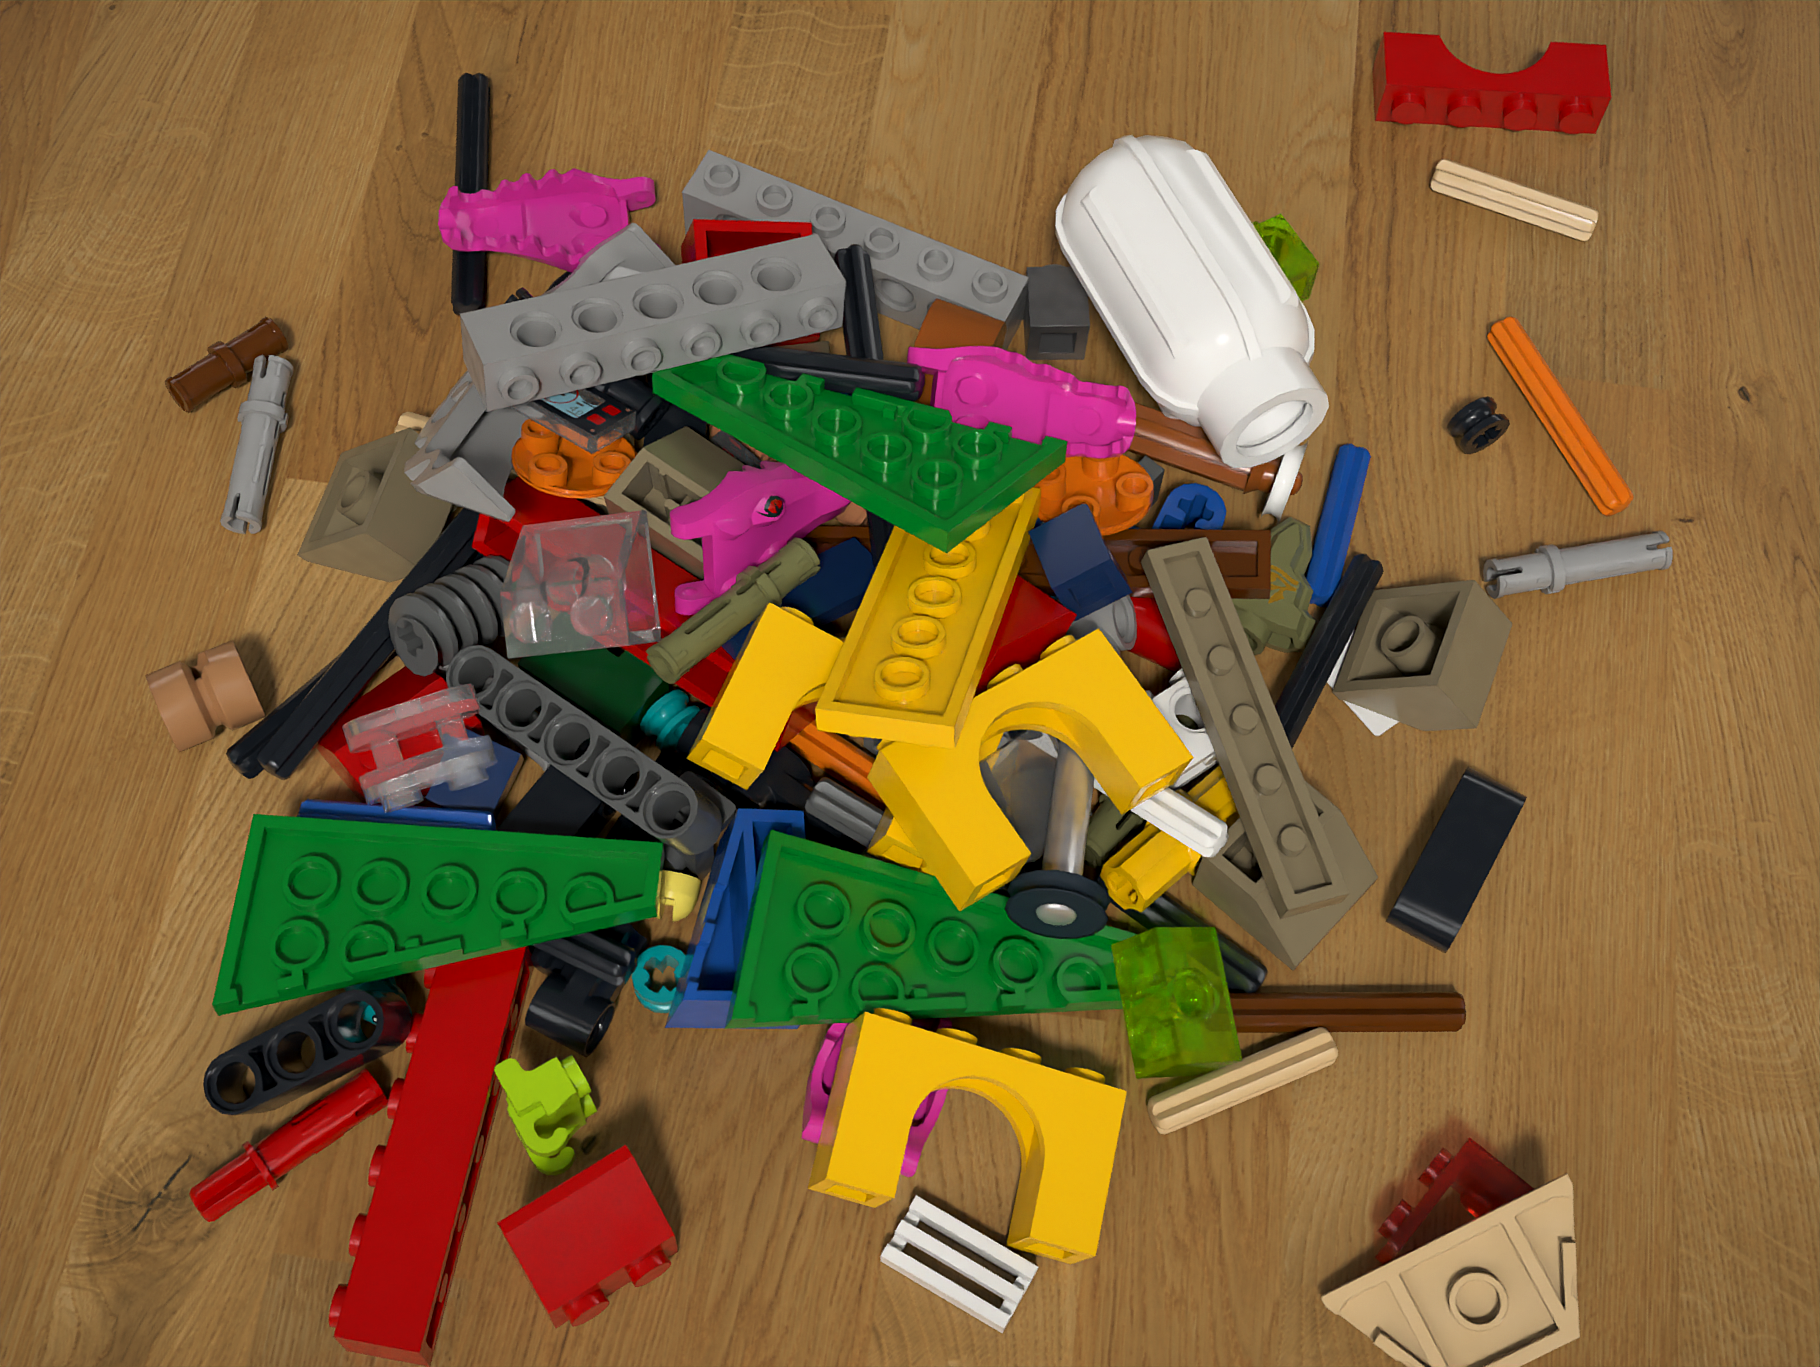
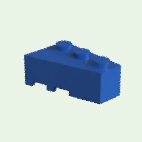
M738 808L718 844L665 1028H725L764 840L770 830L806 839L804 811ZM800 1025L731 1029H798Z

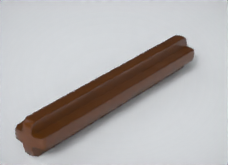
M1458 992L1206 993L1202 995L1198 1007L1200 1027L1206 1033L1308 1032L1317 1027H1324L1329 1032H1457L1466 1021L1465 1001L1463 995Z

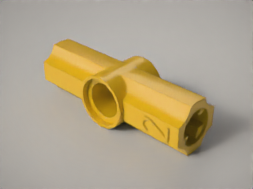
M1220 765L1188 793H1185L1182 789L1175 791L1224 821L1228 826L1227 830L1240 818ZM1147 821L1141 833L1126 843L1121 850L1104 863L1100 877L1105 882L1108 895L1124 910L1135 909L1142 913L1187 872L1192 876H1196L1203 856Z

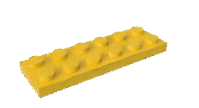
M1032 487L948 553L894 526L816 705L817 731L846 734L852 737H868L913 743L925 747L935 746L955 749L1031 538L1028 531L1034 529L1041 505V488Z

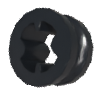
M1487 396L1471 402L1457 412L1448 423L1447 429L1451 436L1462 438L1459 445L1464 454L1477 453L1497 441L1510 425L1508 418L1504 414H1495L1497 404L1492 397Z

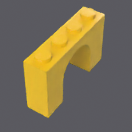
M769 602L753 623L686 759L747 790L764 771L791 712L808 703L819 701L846 638L838 639L815 627L813 621L797 609L778 607ZM1004 733L990 738L980 746L979 765L983 780ZM886 807L866 852L886 863L934 876L891 811Z
M1099 628L1077 641L1073 635L1064 636L1050 645L1041 654V661L1024 670L1020 664H1015L996 675L988 683V690L973 698L955 749L935 746L925 747L891 740H882L877 745L879 753L867 778L959 912L1015 879L1032 854L994 801L983 781L979 765L980 746L990 738L1012 730H1033L1059 739L1072 748L1083 760L1121 815L1173 785L1194 758Z
M876 1008L872 1014L864 1012L846 1026L808 1189L872 1208H876L894 1199L910 1127L922 1101L929 1093L937 1090L960 1089L970 1091L993 1103L1006 1116L1019 1142L1021 1174L1006 1246L1067 1264H1074L1096 1256L1127 1091L1105 1085V1076L1089 1069L1072 1067L1066 1068L1065 1072L1043 1066L1041 1065L1042 1058L1027 1050L1004 1048L1000 1053L977 1046V1038L961 1030L941 1028L934 1033L911 1026V1017L891 1009Z

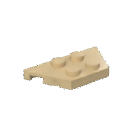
M1565 1173L1323 1294L1321 1299L1325 1307L1335 1315L1339 1314L1373 1340V1344L1407 1367H1520L1580 1338L1573 1183L1568 1174Z

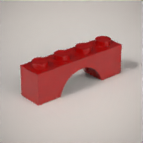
M1383 32L1372 68L1375 121L1398 122L1400 124L1451 125L1460 128L1485 127L1510 129L1513 131L1536 130L1565 132L1567 134H1596L1611 100L1606 45L1550 42L1542 58L1531 67L1513 73H1490L1475 69L1456 58L1448 50L1440 35Z

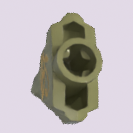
M1289 517L1270 529V599H1232L1254 655L1261 654L1265 647L1284 653L1303 652L1309 642L1316 622L1307 611L1313 589L1304 576L1312 557L1310 525Z

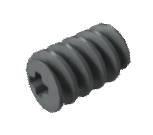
M488 555L475 561L473 565L469 564L456 570L454 574H448L437 579L434 584L429 583L416 589L414 593H408L396 599L389 611L388 625L390 637L396 653L404 665L414 674L425 677L434 673L438 665L442 667L449 665L452 658L460 650L469 646L489 645L495 641L497 636L503 637L514 632L516 626L523 627L530 624L535 616L536 601L526 578L511 562L500 556Z

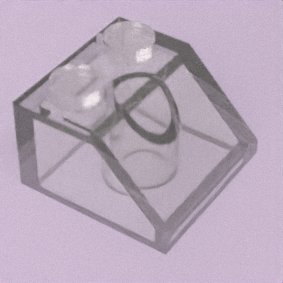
M647 510L522 526L500 591L508 659L629 646L662 640Z

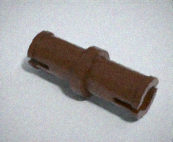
M264 317L258 324L226 344L217 341L209 346L207 356L174 377L167 378L165 385L177 405L183 411L190 413L196 406L229 385L237 388L247 381L246 374L254 370L255 358L264 355L267 362L269 355L276 356L289 349L288 342L277 324L272 319Z

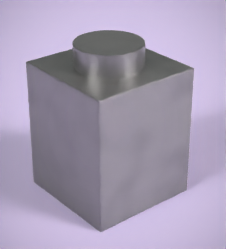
M1058 264L1043 267H1027L1026 276L1029 277L1023 317L1026 358L1028 360H1084L1090 329L1088 294L1072 267Z

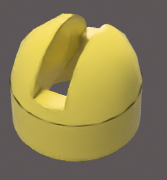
M663 870L656 918L662 919L666 905L673 906V922L686 918L694 910L698 901L701 880L687 874Z

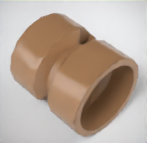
M233 640L199 653L197 665L191 668L179 661L145 675L161 717L179 752L214 739L216 727L223 724L233 731L266 717L263 706Z

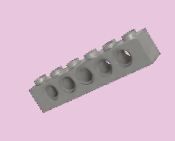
M708 150L682 191L685 235L693 219L812 222V234L819 235L833 260L838 249L848 248L851 244L861 245L863 251L868 252L870 255L877 313L920 330L928 310L936 298L1004 321L1007 327L1002 348L1004 350L1008 349L1023 321L1029 277L711 150Z
M813 234L461 313L463 360L488 412L841 328L843 324L846 280L819 235Z

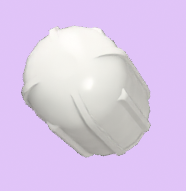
M1126 135L1114 140L1112 148L1099 154L1080 171L1056 209L1055 232L1064 256L1139 382L1157 402L1166 417L1181 419L1192 426H1201L1222 462L1233 468L1254 467L1284 455L1314 432L1323 421L1329 408L1328 396L1309 367L1314 356L1315 329L1305 306L1205 152L1195 150L1184 141L1163 136L1145 135L1135 138L1132 135Z

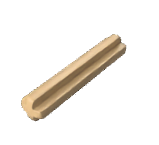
M1441 159L1431 180L1430 188L1434 192L1582 242L1589 240L1598 221L1599 212L1595 208L1449 159Z
M1317 1027L1152 1096L1147 1104L1149 1117L1158 1133L1166 1135L1332 1065L1339 1056L1337 1046L1326 1028Z

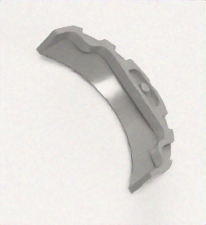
M631 223L586 253L578 260L580 262L578 267L564 281L542 295L675 266V264L638 224ZM467 370L450 390L446 399L437 407L418 435L414 444L420 450L406 461L404 473L413 481L410 484L421 494L504 522H509L516 511L503 498L507 479L513 468L511 461L512 449L521 437V427L525 420L532 417H546L550 411L530 401L487 412Z

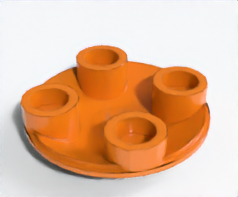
M532 417L525 420L522 424L521 437L512 449L511 461L517 475L537 490L565 498H595L604 496L636 457L637 452L631 443L622 436V425L619 421L596 435H592L569 421L556 422L547 417Z
M1123 454L1120 457L1101 459L1083 456L1066 457L1062 465L1033 486L1034 488H1041V505L1038 518L1044 523L1081 504H1087L1095 517L1102 536L1124 531L1137 524L1148 513L1154 499L1153 481L1147 471L1139 463Z

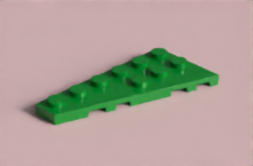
M730 354L652 372L654 394L776 461L786 464L789 468L945 553L956 547L1066 460L1067 441L1045 436L1042 445L1012 438V427L989 422L985 429L969 427L952 422V416L948 410L856 387L852 396L824 389L825 379L803 373L797 381L783 379L766 374L764 363Z
M253 814L212 1006L217 1015L221 1016L657 917L665 856L664 845L660 842Z
M770 830L763 843L725 1029L851 1023L864 1012L874 1013L876 1008L895 1010L908 1015L912 1019L1132 1009L1145 1000L1152 938L1107 925L1098 933L1079 939H1055L1036 935L1020 928L1009 919L1005 911L1009 897L990 893L959 912L935 876Z

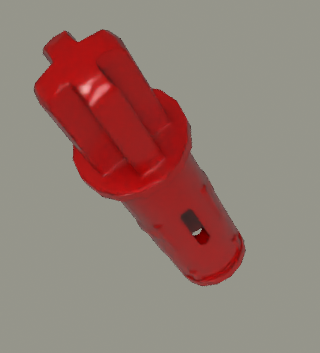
M364 1068L350 1078L348 1082L292 1117V1120L253 1146L249 1141L242 1144L246 1152L191 1188L189 1192L191 1201L206 1221L212 1222L265 1186L269 1185L272 1191L279 1187L276 1183L277 1179L344 1136L346 1132L369 1116L388 1106V1099L370 1072Z

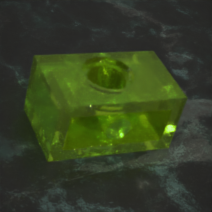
M1156 927L1111 945L1136 1079L1197 1076L1243 1061L1216 927Z

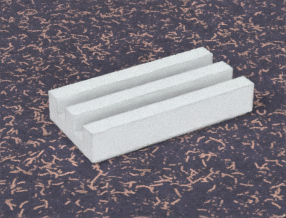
M917 1195L909 1206V1211L905 1218L901 1220L896 1228L892 1240L886 1245L880 1256L882 1263L1000 1333L1004 1332L1038 1270V1266ZM919 1222H923L1015 1276L1014 1284L916 1228ZM910 1243L1005 1299L999 1309L903 1253L902 1251L906 1244Z

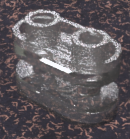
M472 684L460 685L356 718L342 726L350 753L371 750L377 766L376 770L359 777L368 805L381 802L384 813H389L424 801L421 792L423 789L447 782L450 791H456L489 779L486 768L498 762L489 735L469 739L463 720L481 712ZM437 729L442 748L405 760L403 759L398 741Z

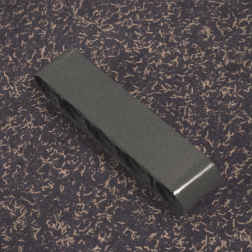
M482 645L469 646L460 650L452 658L447 668L446 682L449 691L455 698L646 832L685 855H698L709 850L717 841L722 831V816L719 808L709 798L490 648ZM494 675L490 686L485 691H482L485 681ZM541 706L538 718L528 725L532 712ZM590 738V745L587 751L575 760V754L579 745L584 740ZM640 771L637 785L630 792L623 795L627 779L633 773ZM690 805V815L687 821L680 828L673 830V820L676 814L683 807Z

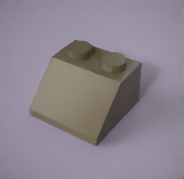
M409 427L341 453L297 554L299 557L307 562L386 582H394L407 576L438 539L447 518L457 508L456 505L417 492L410 484L413 481L404 473L406 461L420 450L414 444L419 433Z
M1475 580L1374 590L1360 617L1332 693L1339 700L1347 701L1422 731L1477 728L1512 627V622Z

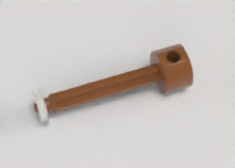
M936 298L922 323L914 347L945 349L966 346H991L1002 349L1007 327L1004 321ZM925 374V384L921 397L913 402L930 406L933 375ZM1135 402L1136 427L1133 440L1127 451L1143 457L1146 455L1160 463L1244 491L1243 494L1255 490L1268 493L1260 519L1265 514H1272L1279 523L1289 496L1297 494L1302 486L1303 476L1298 471L1308 441L1304 445H1298L1285 453L1281 459L1276 458L1270 462L1250 468H1233L1222 462L1201 426H1192L1181 419L1168 418L1162 411Z

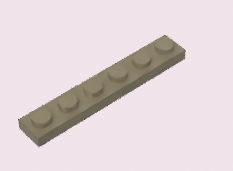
M1207 537L1147 550L1141 561L1142 567L1279 918L1283 919L1343 902L1350 892Z

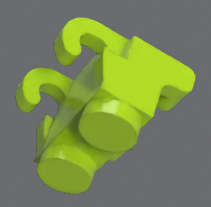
M572 1055L561 1061L555 1057L531 1071L522 1069L518 1061L513 1058L504 1060L496 1065L495 1074L507 1095V1111L515 1125L518 1138L533 1165L540 1172L546 1175H559L566 1172L576 1159L573 1148L566 1147L569 1139L580 1127L587 1124L586 1118L597 1112L589 1095L592 1092L583 1072ZM560 1152V1154L557 1157L549 1158L550 1156L556 1155Z

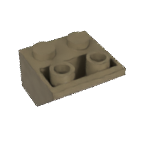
M686 426L643 447L604 495L610 520L702 581L704 580L702 537L689 540L674 537L671 534L669 513L678 506L703 498L721 483L728 471H742V466L745 464Z
M1306 781L1305 783L1350 892L1343 902L1280 919L1241 818L1227 830L1229 838L1225 846L1212 858L1202 857L1192 884L1292 971L1297 968L1378 878L1341 810Z

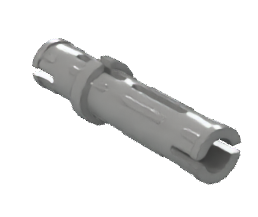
M264 355L255 358L247 401L241 403L237 417L238 422H241L242 425L220 523L226 529L240 534H246L247 522L250 523L248 531L251 534H256L261 530V520L279 434L286 430L289 418L284 408L294 368L289 361L274 355H269L267 368H265L266 358Z
M1662 530L1654 531L1651 534L1558 549L1557 546L1550 544L1539 546L1533 554L1498 560L1496 558L1486 560L1483 577L1484 582L1497 580V584L1486 587L1488 594L1493 599L1534 590H1541L1544 594L1560 592L1565 585L1656 569H1668L1672 563L1673 551L1672 547L1657 549V545L1666 544L1670 541L1667 534Z

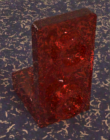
M1471 1138L1463 1144L1455 1155L1443 1147L1417 1179L1428 1188L1414 1207L1402 1199L1377 1230L1387 1241L1375 1258L1382 1264L1391 1261L1450 1186L1461 1194L1459 1197L1461 1203L1476 1218L1534 1188Z

